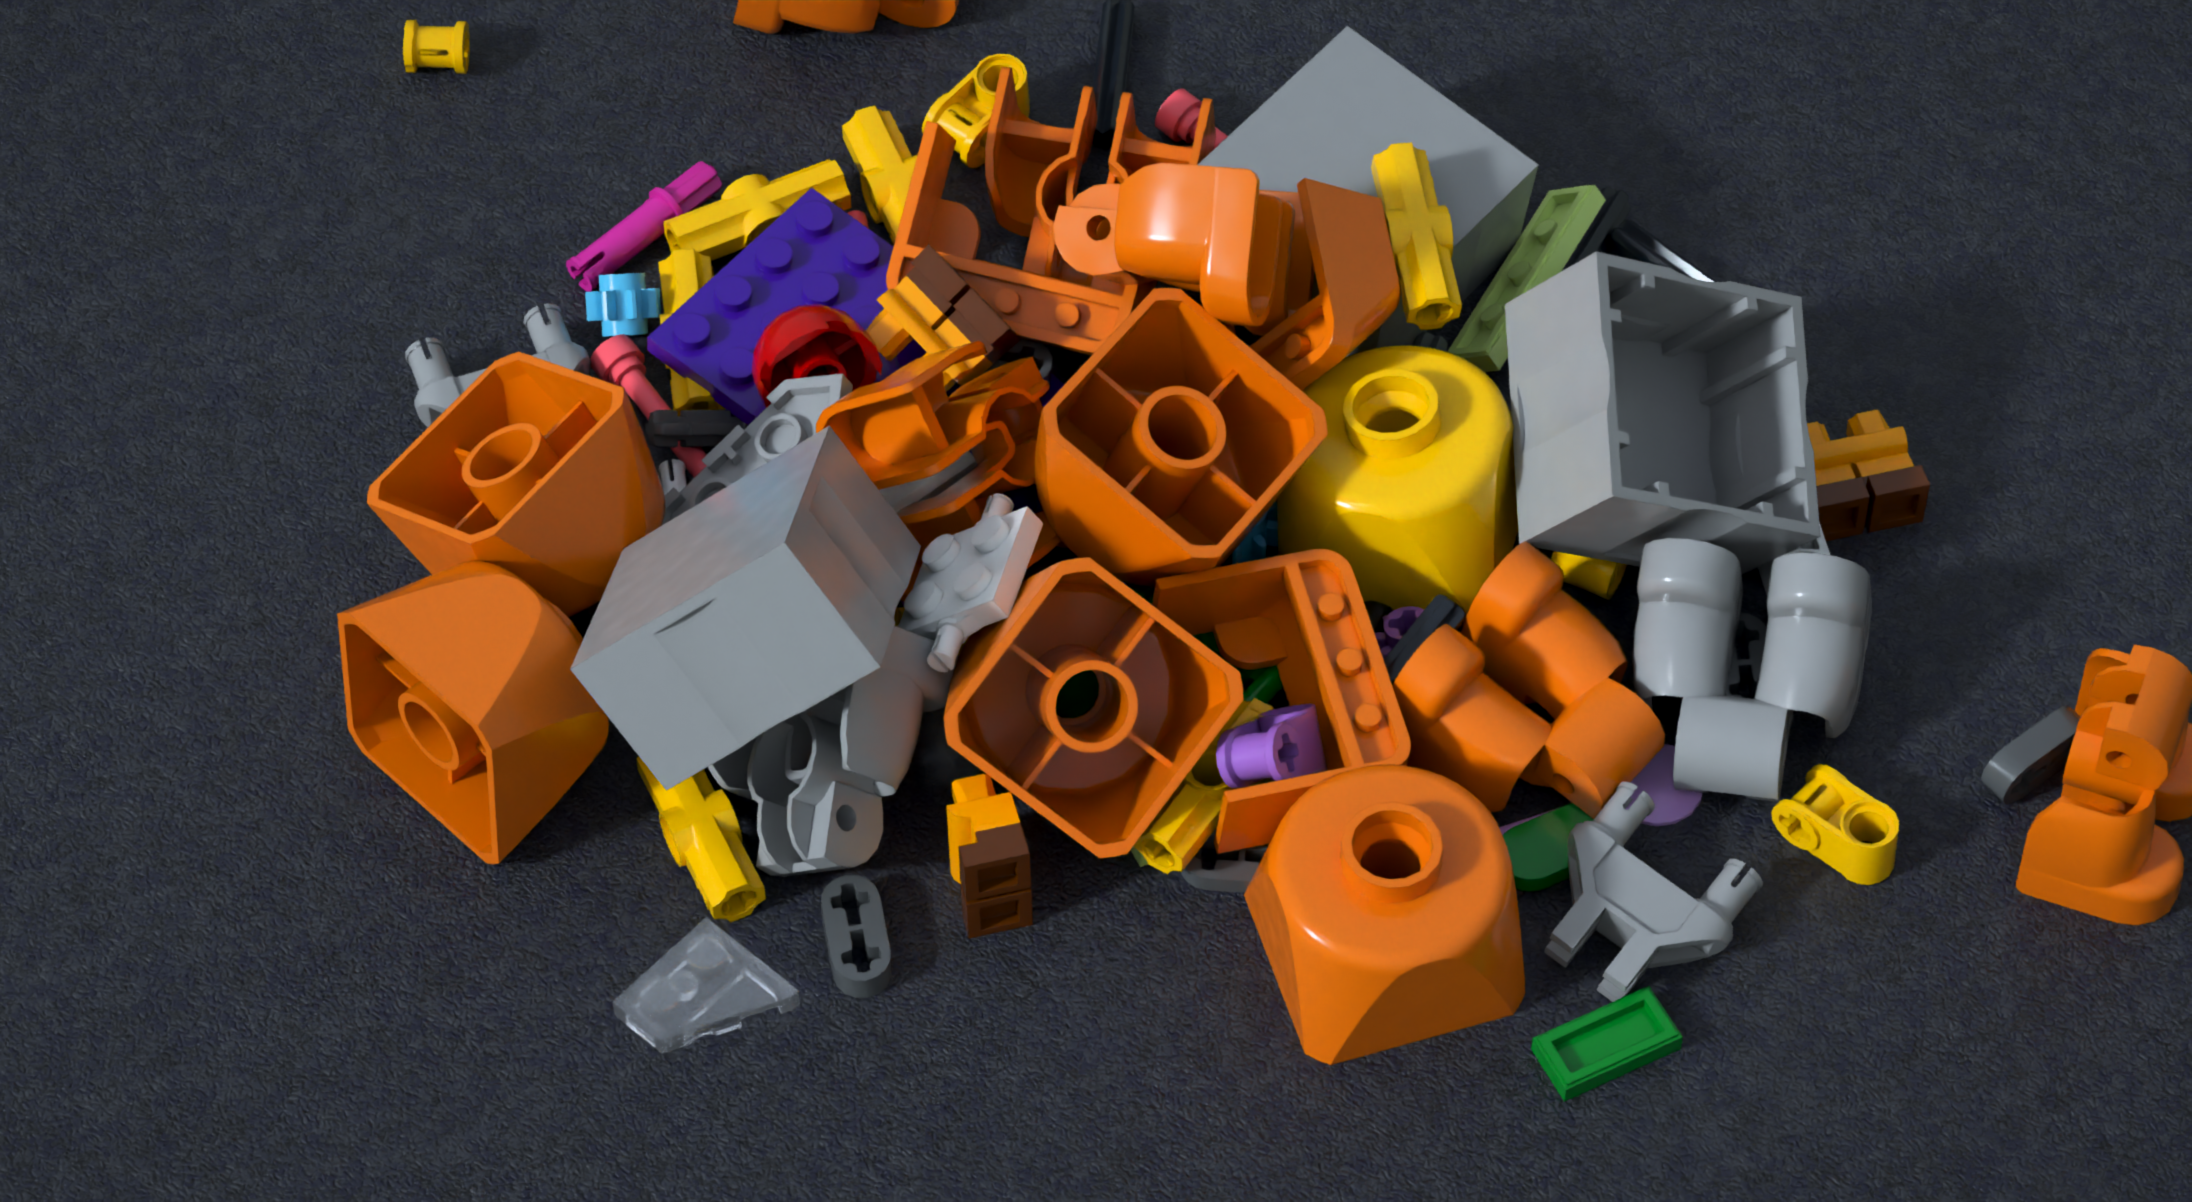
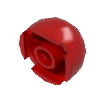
M821 304L799 305L779 314L764 328L753 352L752 375L761 401L765 408H767L771 402L766 397L785 379L843 373L853 384V391L859 387L873 384L877 371L881 375L883 364L876 345L868 332L847 312Z

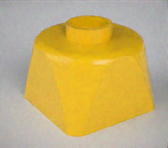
M1402 345L1379 347L1350 355L1302 390V392L1324 409L1328 435L1277 498L1278 556L1311 549L1332 550L1342 555L1352 566L1364 602L1377 601L1390 606L1393 610L1407 606L1425 609L1435 596L1441 594L1456 602L1467 616L1468 610L1484 582L1505 556L1512 551L1518 533L1513 450L1514 427L1511 411L1499 388L1483 370L1468 360L1450 352L1423 346Z

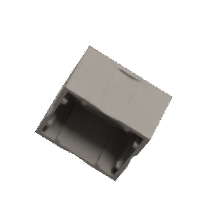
M1346 26L1198 164L1202 166L1252 170L1259 177V190L1298 192L1297 183L1307 178L1377 197L1371 171L1373 155L1383 152L1391 144L1412 142L1413 146L1417 149L1426 151L1438 206L1446 205L1450 213L1453 229V255L1451 260L1461 302L1506 260L1518 241L1539 166L1535 161L1349 26ZM1315 270L1311 300L1319 295ZM1400 296L1399 304L1392 315L1346 357L1379 347L1413 346L1416 336L1427 330H1420L1417 325L1406 322Z
M1596 251L1505 304L1511 417L1514 427L1513 450L1519 544L1526 541L1536 548L1640 567L1642 550L1646 543L1665 538L1692 539L1708 542L1734 553L1740 562L1742 575L1820 537L1814 450L1810 441L1806 420L1808 373L1802 297L1732 281H1702L1683 275L1669 267Z
M829 425L625 547L621 552L570 670L667 791L740 749L773 726L804 712L880 668L895 626L894 615L896 607L908 587L921 545Z

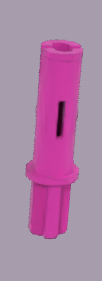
M700 161L665 188L655 187L649 192V199L578 255L566 261L567 270L572 278L575 280L583 274L584 278L578 285L586 292H591L597 288L599 275L614 273L664 234L663 221L695 210L720 191L722 182L715 168Z

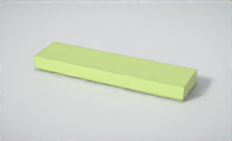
M1596 185L1550 190L1447 352L1468 360L1484 372L1499 371L1508 358L1505 304L1563 270L1606 201Z

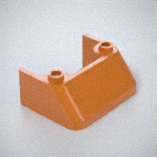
M926 121L886 274L888 290L894 289L915 267L911 262L929 244L1022 339L1093 355L1156 287L1157 280L1142 284L1122 285L1093 276L1091 286L975 259L981 237V228L977 217L966 206L941 199L956 140L939 123Z
M1307 178L1297 183L1319 295L1249 346L1301 391L1340 363L1392 315L1400 301L1399 279L1381 198ZM1223 324L1236 335L1234 325Z
M1311 549L1156 579L1152 602L1155 608L1191 635L1213 632L1217 647L1223 658L1238 668L1254 670L1277 666L1289 706L1300 704L1316 705L1328 770L1224 791L1214 839L1217 854L1269 844L1289 808L1306 791L1324 779L1364 766L1379 764L1407 765L1411 749L1410 736L1354 571L1350 563L1342 555L1328 549Z

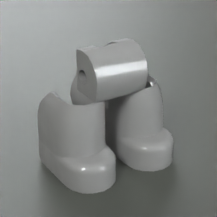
M1665 538L1646 543L1642 550L1637 583L1639 608L1632 651L1633 680L1636 694L1650 706L1652 711V696L1683 697L1674 753L1673 784L1675 790L1700 793L1711 791L1744 795L1750 799L1779 802L1789 731L1794 720L1793 710L1823 717L1825 719L1827 738H1836L1842 734L1849 726L1854 715L1862 684L1865 652L1868 646L1872 616L1870 575L1864 567L1853 561L1821 553L1800 552L1784 554L1775 558L1771 567L1767 595L1768 623L1754 699L1727 696L1728 672L1731 671L1743 597V583L1738 558L1734 553L1723 547L1692 539Z
M894 626L880 668L804 712L773 726L740 749L708 766L712 776L722 788L730 793L758 803L757 833L760 842L756 862L757 868L770 876L787 877L853 868L870 859L878 849L883 833L882 797L893 795L909 769L918 740L923 712H932L946 706L950 683L959 655H957L955 667L952 671L950 669L948 672L934 670L928 664L927 657L935 641Z

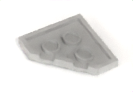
M843 373L785 379L766 397L771 404L745 429L738 424L701 460L706 467L680 492L673 487L665 495L666 509L662 525L816 434V423L822 411L852 392L853 384Z

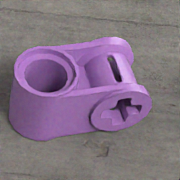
M1300 704L1269 710L1259 714L1257 719L1224 731L1217 743L1216 759L1220 776L1225 784L1231 788H1242L1266 778H1270L1271 781H1278L1328 770L1316 705Z

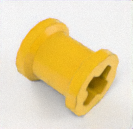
M406 20L403 38V59L406 73H416L419 67L454 68L456 74H467L470 56V35L467 21H457L455 26L451 27L419 26L417 20Z

